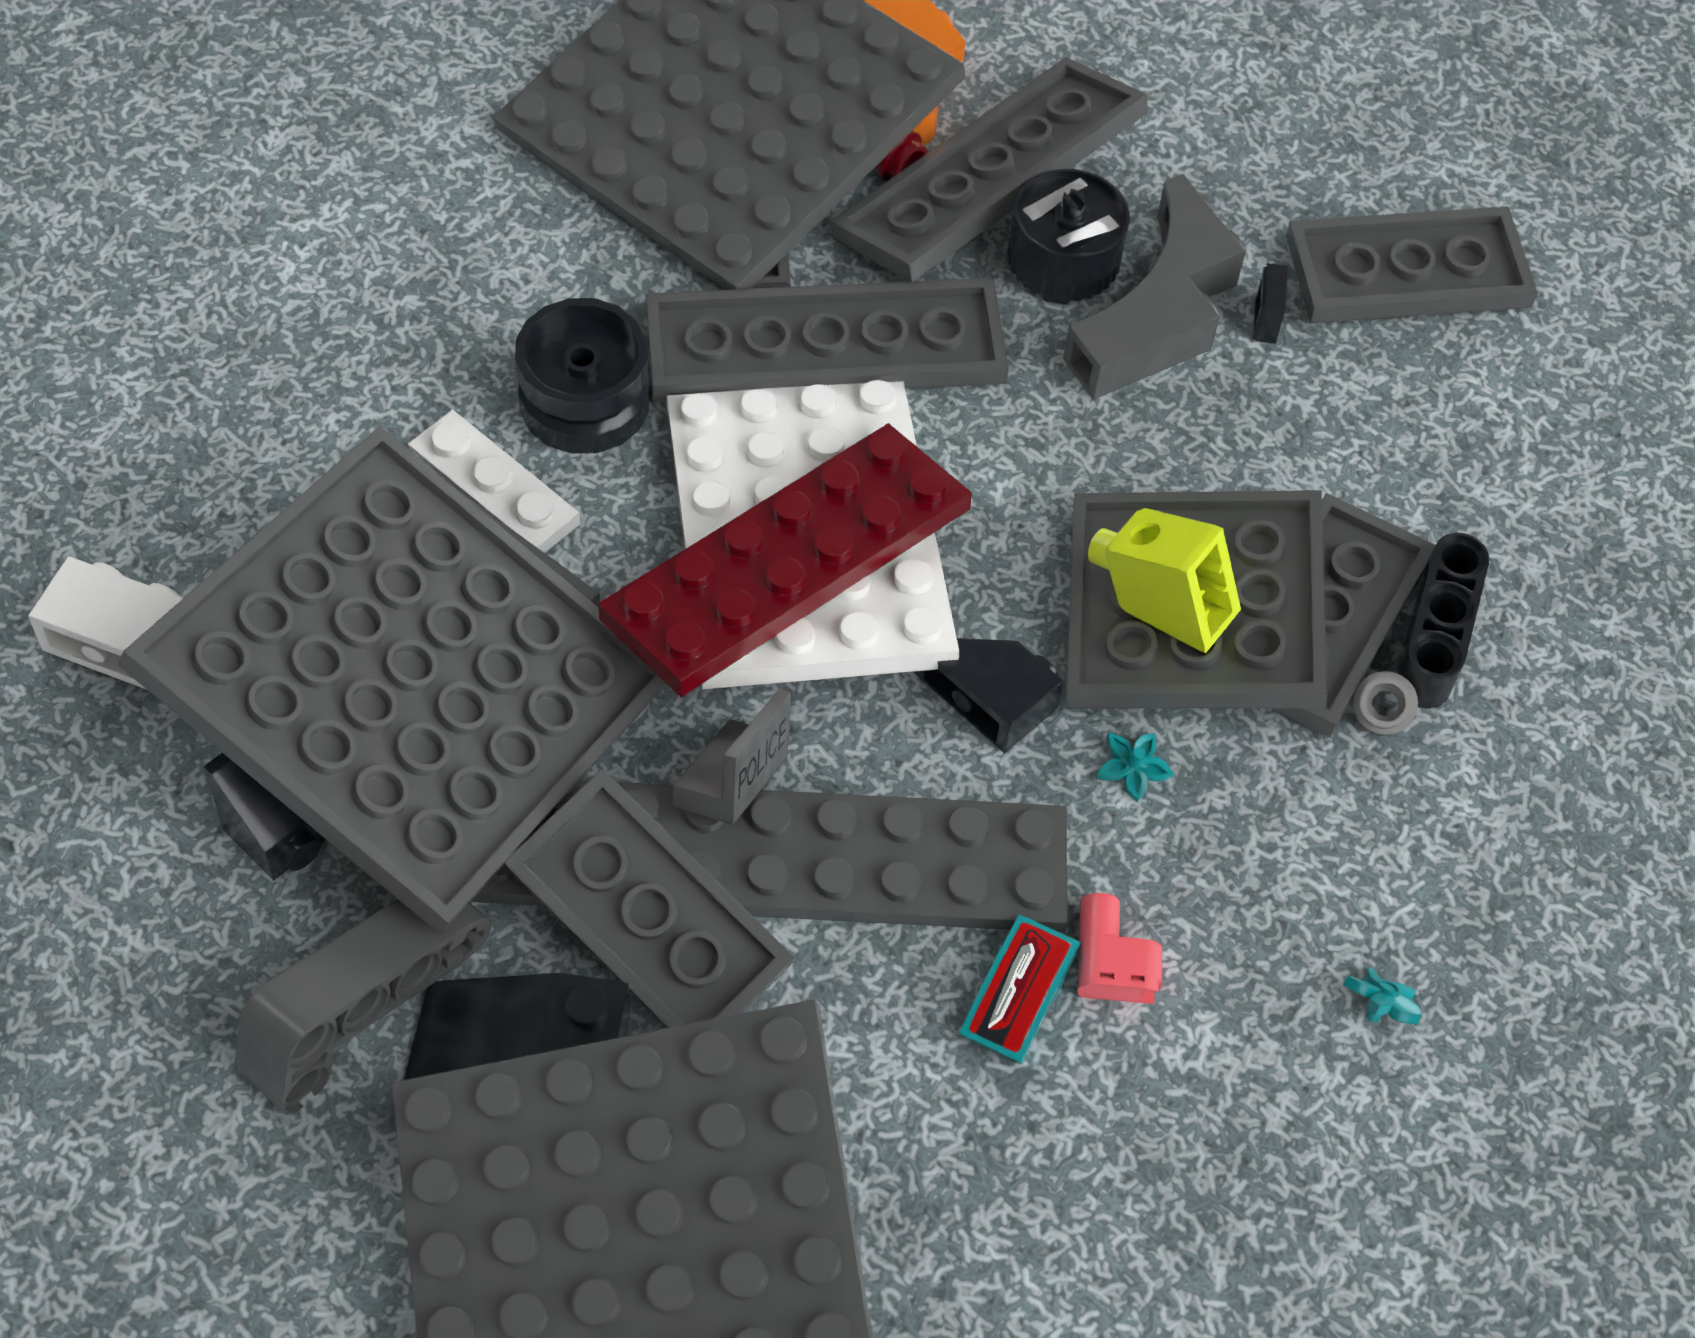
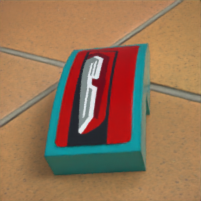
M1019 914L1000 948L959 1034L1023 1064L1050 1005L1054 1003L1081 942Z

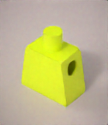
M1144 508L1136 511L1118 533L1102 528L1094 535L1090 542L1088 559L1090 563L1110 571L1119 606L1125 612L1199 651L1206 653L1241 610L1222 527Z

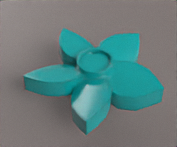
M1108 732L1106 744L1114 759L1104 763L1096 776L1097 779L1116 781L1125 778L1124 786L1126 792L1132 799L1138 802L1145 793L1149 781L1160 782L1174 776L1166 761L1153 756L1157 748L1155 733L1140 736L1132 747L1123 737Z
M1371 966L1365 974L1363 981L1348 975L1343 983L1348 989L1370 998L1366 1004V1010L1368 1011L1366 1017L1372 1022L1377 1023L1382 1015L1388 1014L1390 1018L1398 1022L1417 1025L1422 1017L1418 1005L1412 1001L1416 990L1402 983L1382 980Z

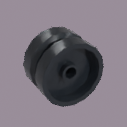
M568 298L544 306L525 321L515 340V365L520 414L528 430L549 447L571 454L600 453L620 446L640 430L649 413L648 339L636 318L620 306L596 298Z

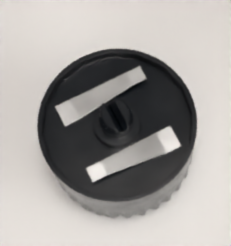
M1079 169L1050 170L1026 182L1015 199L1007 251L1011 272L1016 274V279L1023 283V287L1031 289L1034 294H1040L1046 302L1063 305L1070 303L1072 300L1079 302L1084 298L1091 299L1094 295H1100L1104 289H1108L1110 283L1116 280V275L1120 270L1130 221L1129 207L1122 193L1105 178Z

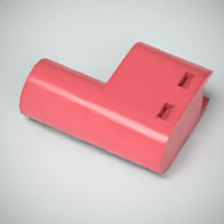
M1092 893L1083 896L1080 900L1079 942H1081L1078 954V995L1081 998L1154 1004L1155 992H1158L1162 987V945L1149 939L1119 937L1120 900L1117 897L1106 893Z

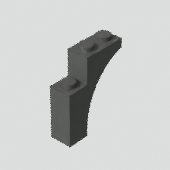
M1184 174L1164 181L1157 213L1163 250L1148 275L1125 297L1108 308L1069 325L1063 360L1093 400L1210 351L1220 317L1210 297L1237 286L1246 253L1238 235L1233 231H1229L1215 214L1208 198L1203 193L1198 192Z

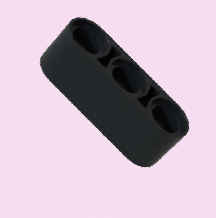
M1456 532L1446 534L1439 539L1421 579L1397 674L1405 677L1414 687L1418 698V708L1431 709L1445 703L1465 664L1489 566V553L1485 545L1469 534Z

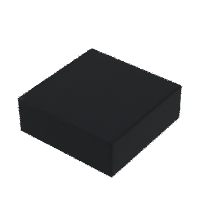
M1267 263L1266 267H1263L1254 305L1253 339H1256V342L1276 344L1286 310L1287 265Z

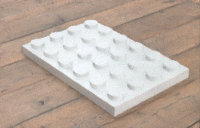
M873 380L859 384L811 385L667 395V414L684 549L887 423L917 446L904 381L886 382ZM935 533L704 682L702 689L938 669V661L958 660L959 647Z

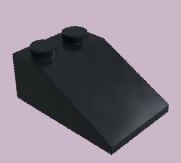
M567 973L435 981L426 988L404 1080L627 1036L631 1017L629 983Z

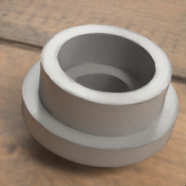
M1383 671L1366 677L1359 684L1354 694L1353 708L1358 721L1367 730L1379 735H1392L1401 732L1411 724L1417 712L1418 698L1414 687L1405 677L1394 672ZM1390 692L1397 698L1398 708L1393 714L1383 716L1374 710L1373 699L1378 693Z

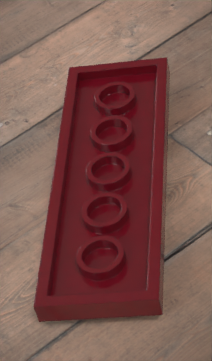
M887 423L599 602V620L680 697H683L789 626L806 617L852 585L970 510L972 492L892 425Z

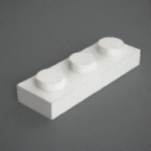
M453 409L408 443L409 450L448 483L544 553L581 524L580 512Z

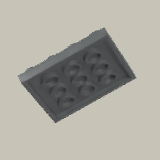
M1322 490L1074 493L1066 682L1067 709L1326 708L1327 672ZM1144 508L1223 528L1241 610L1206 653L1134 617L1119 606L1110 571L1090 563L1088 559L1090 542L1100 529L1106 528L1118 533L1136 511Z

